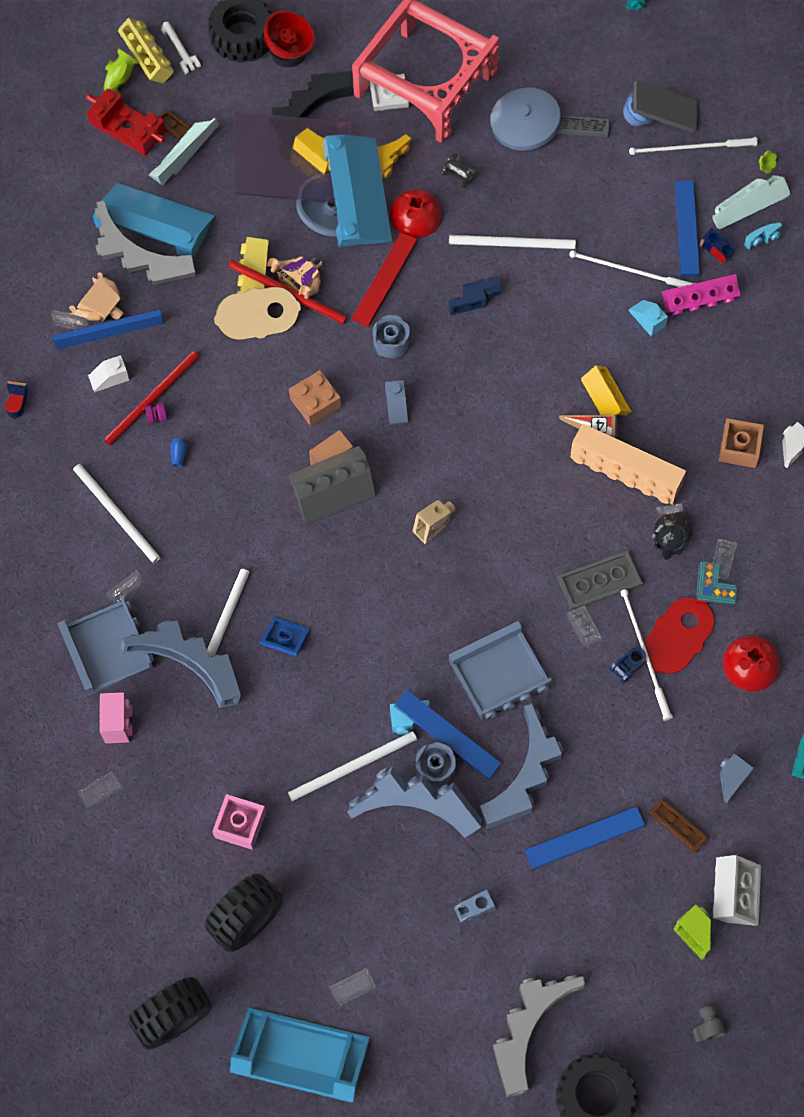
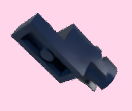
M498 276L488 277V283L484 279H480L479 281L464 284L462 289L464 297H456L449 300L450 315L485 308L486 297L489 299L501 294Z

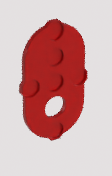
M695 598L679 599L668 608L662 617L656 620L655 627L644 643L655 673H677L683 670L695 654L700 653L703 649V643L712 632L714 626L712 611L705 600ZM691 613L695 615L698 619L697 626L694 628L684 627L681 622L684 614Z

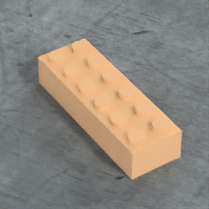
M583 423L572 442L570 458H573L576 463L588 465L596 472L601 471L613 480L618 479L624 482L630 488L640 489L645 495H653L662 503L673 505L682 488L686 474L685 470Z

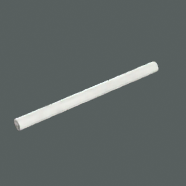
M450 235L449 244L575 249V240Z
M81 464L76 465L74 471L152 563L160 560V556L85 468Z
M412 731L288 792L289 797L294 801L416 741L417 738Z

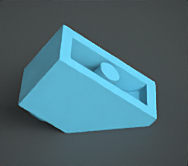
M642 300L629 309V312L650 336L666 327L668 316L656 303Z
M423 700L422 702L429 707V700ZM390 704L392 732L407 734L409 731H412L417 724L394 707L395 704Z

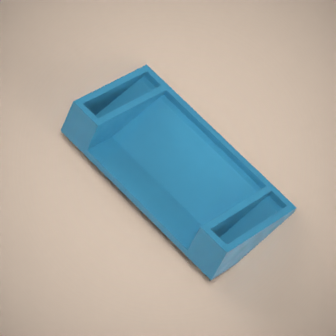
M352 135L326 136L323 142L325 161H329L339 222L336 229L338 246L392 242L376 138Z
M117 183L101 200L104 201L107 212L115 226L174 245L177 255H191L192 260H194L215 218V215ZM94 213L95 226L99 228L102 225L101 219H97L96 213Z
M248 1008L231 1056L230 1072L353 1103L369 1037Z

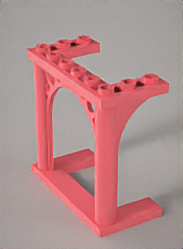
M403 0L352 65L354 96L359 99L369 88V80L418 107L430 119L436 129V140L442 143L452 133L451 114L453 108L458 106L462 96L470 91L474 80L477 81L479 79L481 71L483 70V79L487 81L498 73L499 38L493 35L489 39L416 0ZM416 18L451 36L459 44L463 53L461 69L451 80L441 85L427 87L412 84L372 61L400 25L401 35L408 38L416 27ZM470 51L479 52V54L474 57L467 55V53ZM439 90H444L447 93L444 99L438 96Z

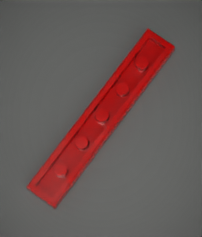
M402 232L400 233L354 313L353 321L367 327L370 326L417 243L416 238Z

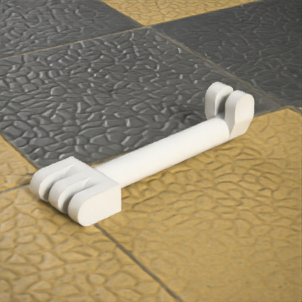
M168 21L163 23L162 32L164 35L168 34L183 58L180 66L184 73H189L187 66H189L191 71L195 70L193 63H195L197 68L201 67L195 55L189 57L171 23Z

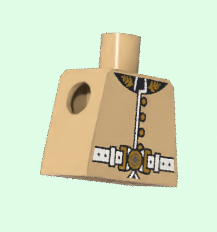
M437 500L416 514L412 532L424 544L428 543L448 525L451 513L455 511L454 505L451 502L443 504Z

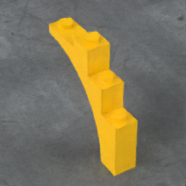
M306 128L295 137L293 149L323 174H326L330 170L329 161H325L323 150L324 138ZM405 134L389 144L377 146L382 179L384 177L388 178L393 171L392 166L399 156L405 155L409 151L411 138Z

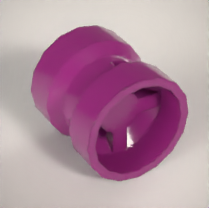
M163 402L158 403L156 406H145L148 424H153L158 420L161 422L167 421Z

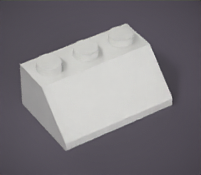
M737 855L716 858L713 918L726 923L757 926L759 923L761 865Z

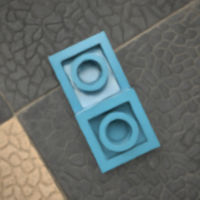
M773 223L755 230L746 236L744 246L750 250L753 246H759L762 241L766 244L772 240L776 241L781 235L782 224Z

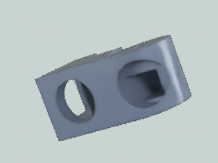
M487 890L454 907L461 923H466L476 917L496 910Z

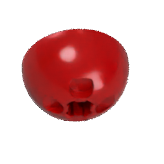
M278 11L268 17L264 27V38L268 48L275 55L283 59H297L310 51L314 44V32L306 19L291 11Z
M412 189L403 192L395 199L390 209V221L393 228L398 233L402 232L414 238H423L431 235L439 228L443 216L440 203L431 193L424 190Z
M747 635L734 640L727 647L723 656V669L729 681L738 688L746 691H761L770 687L777 680L781 670V659L777 649L770 641L760 636Z

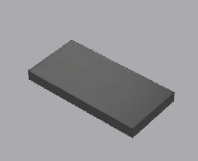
M640 80L634 82L633 113L692 133L697 130V100Z
M628 550L557 575V580L571 611L621 594L623 589L629 591L643 586V582Z

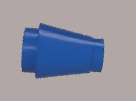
M180 438L172 439V443H170L172 466L183 467L188 449L187 440Z

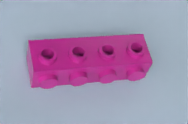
M736 274L665 290L662 291L666 313L672 312V315L683 313L682 309L686 308L693 311L701 309L700 305L707 304V307L718 305L717 301L724 300L725 303L736 301L735 297L740 296Z

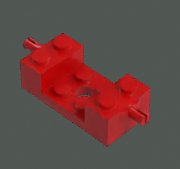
M107 88L99 97H95L91 93H88L86 96V100L93 103L87 111L89 123L142 155L146 156L157 142L163 144L166 141V137L163 136L166 132L163 119L151 112L144 116L123 103L122 95L110 88ZM126 123L132 124L130 128L123 127Z

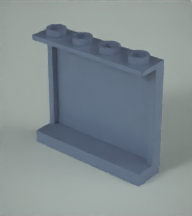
M123 596L120 597L121 602L66 624L65 620L57 623L88 696L153 669L151 662L154 661L152 653L135 652L122 654L120 648L122 638L131 634L139 635L137 629L140 628L136 617L132 618L130 612H133L129 601L125 602Z
M518 621L449 654V662L481 720L485 718L490 720L497 715V712L503 709L508 711L515 706L514 704L520 701L524 703L530 700L532 695L538 692L542 694L550 689L552 680L547 678L522 634V627Z

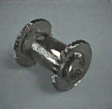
M454 153L446 160L442 168V175L446 176L448 173H451L462 180L461 186L463 188H467L476 177L478 168L475 165L471 168L466 167L457 161L458 155Z

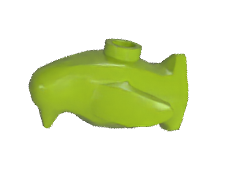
M118 49V59L114 62L110 60L105 68L108 72L104 90L110 88L120 94L117 90L118 87L127 82L132 74L134 65L138 61Z

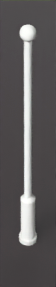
M757 138L645 149L630 148L629 153L634 155L639 152L715 146H757Z
M574 250L569 253L570 257L572 258L579 257L589 261L597 262L600 264L630 271L640 275L659 279L662 281H666L667 284L674 285L677 287L695 284L672 277L665 278L662 276L621 266L611 262L576 253V251Z
M623 589L621 596L625 599L641 648L646 653L645 659L656 688L655 694L663 714V720L672 719L673 716L670 713L663 690L658 685L630 605L628 591Z

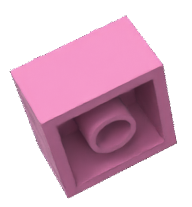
M124 692L100 694V734L104 742H129V736L133 734L132 724H130L129 717L133 716L130 700L126 699Z
M226 794L212 831L214 837L253 850L266 815L265 807Z

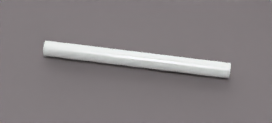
M241 569L207 648L209 658L215 655L249 576L250 572L248 570Z

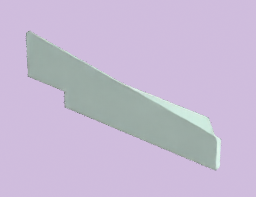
M214 118L211 121L195 123L149 176L163 186L172 174L176 175L218 127L217 119Z
M773 175L768 180L757 178L715 208L716 214L712 216L716 227L722 229L789 196L790 191L784 177Z

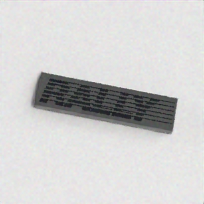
M561 116L560 127L556 134L608 138L609 119Z

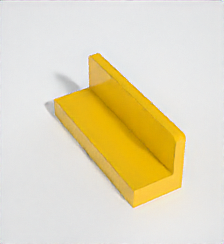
M595 366L581 378L601 415L627 416L632 412L607 367Z

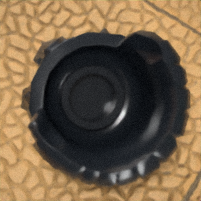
M667 513L661 516L655 523V532H653L652 538L655 541L654 548L656 550L660 549L663 552L662 557L667 560L671 558L672 554H682V550L689 544L692 528L688 520L682 517V515Z

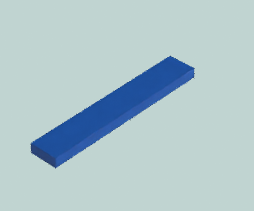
M675 181L681 277H699L693 181Z
M155 310L53 335L56 349H61L163 324L160 310Z
M408 690L403 693L394 705L396 709L440 743L447 745L454 754L486 779H490L501 764Z
M635 807L525 850L532 870L643 828L645 824L638 808Z

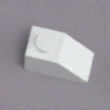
M121 355L103 361L89 375L94 392L129 381Z
M798 422L793 427L791 425L787 427L783 433L785 436L782 444L786 468L804 452V427Z

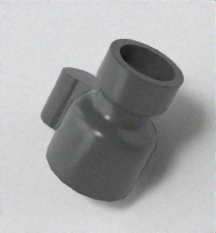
M714 1005L699 1010L704 1023L692 1030L696 1043L720 1038L726 1034L722 1020L716 1017L717 1011Z

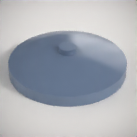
M520 88L505 94L497 101L491 112L490 122L493 134L501 144L514 150H532L545 145L556 135L561 123V114L558 103L549 93L537 88Z
M331 174L314 176L308 179L298 192L296 201L298 214L302 221L315 232L337 237L336 229L339 222Z

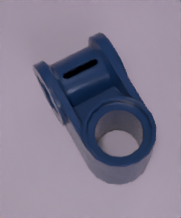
M634 647L622 658L614 662L609 670L614 672L621 679V683L624 684L643 667L646 653L642 648ZM638 655L641 657V660L634 661L631 657Z

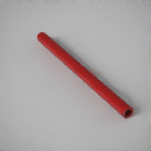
M231 259L228 265L229 268L269 288L280 287L286 289L299 303L341 324L346 319V315L310 297L305 299V295H298V291Z
M192 351L103 439L105 443L111 446L146 411L145 406L152 405L199 358V355Z

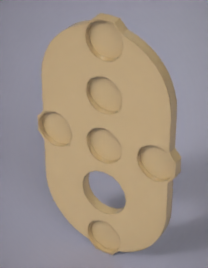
M280 287L251 288L247 292L232 294L223 299L218 306L214 321L221 331L230 338L247 339L257 337L260 339L265 338L266 335L288 330L295 323L301 308L300 303L286 289ZM273 302H278L283 306V313L278 318L270 317L267 312L268 306Z

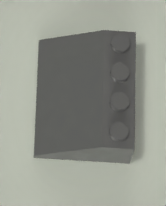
M359 446L288 475L306 525L376 496L366 456Z

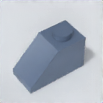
M404 381L385 382L389 425L408 423Z
M733 754L731 758L726 757L720 765L722 767L720 779L723 798L726 803L730 801L753 770L752 766L736 754Z

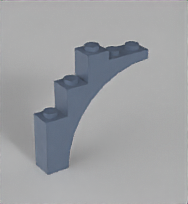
M177 620L163 621L158 624L156 632L148 631L141 635L131 634L122 638L120 646L122 654L140 652L169 657L194 671L206 683L213 693L219 708L238 704L241 694L228 654H216L209 658L203 637H191L184 641Z
M532 704L524 706V715L529 732V750L524 766L517 778L504 792L495 799L480 806V814L487 829L531 813L534 801L531 794L527 795V793L545 787L549 776L546 768L542 767L561 760L563 748L560 741L556 742L555 737L548 738L545 726L541 727L539 722L541 720L539 711L534 709Z
M393 767L388 770L386 768L381 770L376 775L375 786L370 787L363 797L354 798L349 803L350 806L347 811L349 816L354 818L365 811L378 807L393 805L412 806L427 810L443 818L454 826L464 838L481 828L482 818L454 782L449 786L447 784L442 786L436 792L425 776L421 775L419 778L413 777L406 785Z

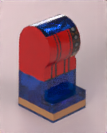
M713 228L701 238L698 244L700 248L709 251L722 263H725L735 253V248L728 240Z
M8 380L7 389L10 397L5 403V408L11 418H19L24 412L29 389L26 382Z

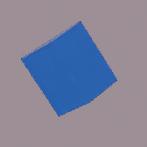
M273 617L260 640V644L297 656L302 651L310 628Z

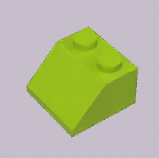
M695 905L677 921L674 931L703 960L710 950L711 920L708 918L709 914L704 908H699Z

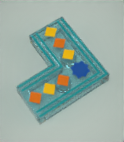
M699 562L696 600L735 605L737 585L718 583L720 564Z

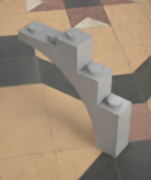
M104 201L97 202L98 208H95L97 219H101L102 223L99 226L100 235L105 237L97 238L99 244H96V250L103 260L124 256L121 257L123 268L127 267L128 273L149 268V270H146L148 281L152 280L153 285L196 276L191 255L164 256L148 252L136 246L114 225Z
M577 975L566 977L565 981L557 983V980L545 983V987H542L540 979L535 980V978L526 979L523 981V984H520L519 989L525 1010H522V1008L512 1009L506 1017L512 1040L502 1038L496 1041L497 1044L493 1045L507 1098L528 1091L525 1075V1054L535 1025L555 1002L570 993L584 988L583 976L577 978Z

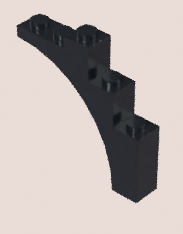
M352 71L311 75V82H308L309 90L291 91L292 98L289 99V106L272 108V115H269L270 126H274V132H278V140H282V144H279V153L283 155L284 161L291 160V148L294 137L300 125L312 112L330 101L354 95Z

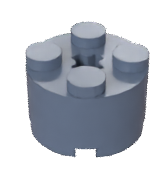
M387 315L374 324L373 344L378 355L386 358H396L405 355L410 345V329L401 317Z
M436 742L425 745L419 750L416 756V774L418 778L424 775L433 788H441L453 779L456 770V760L453 751L447 745ZM436 763H439V766H436V767H433V766H432V765H435Z

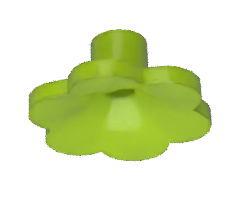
M766 151L759 159L761 171L771 173L772 169L776 167L777 162L775 160L777 156L775 153Z

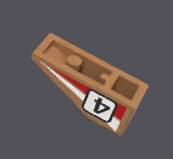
M559 415L560 420L580 429L583 423L618 439V416Z

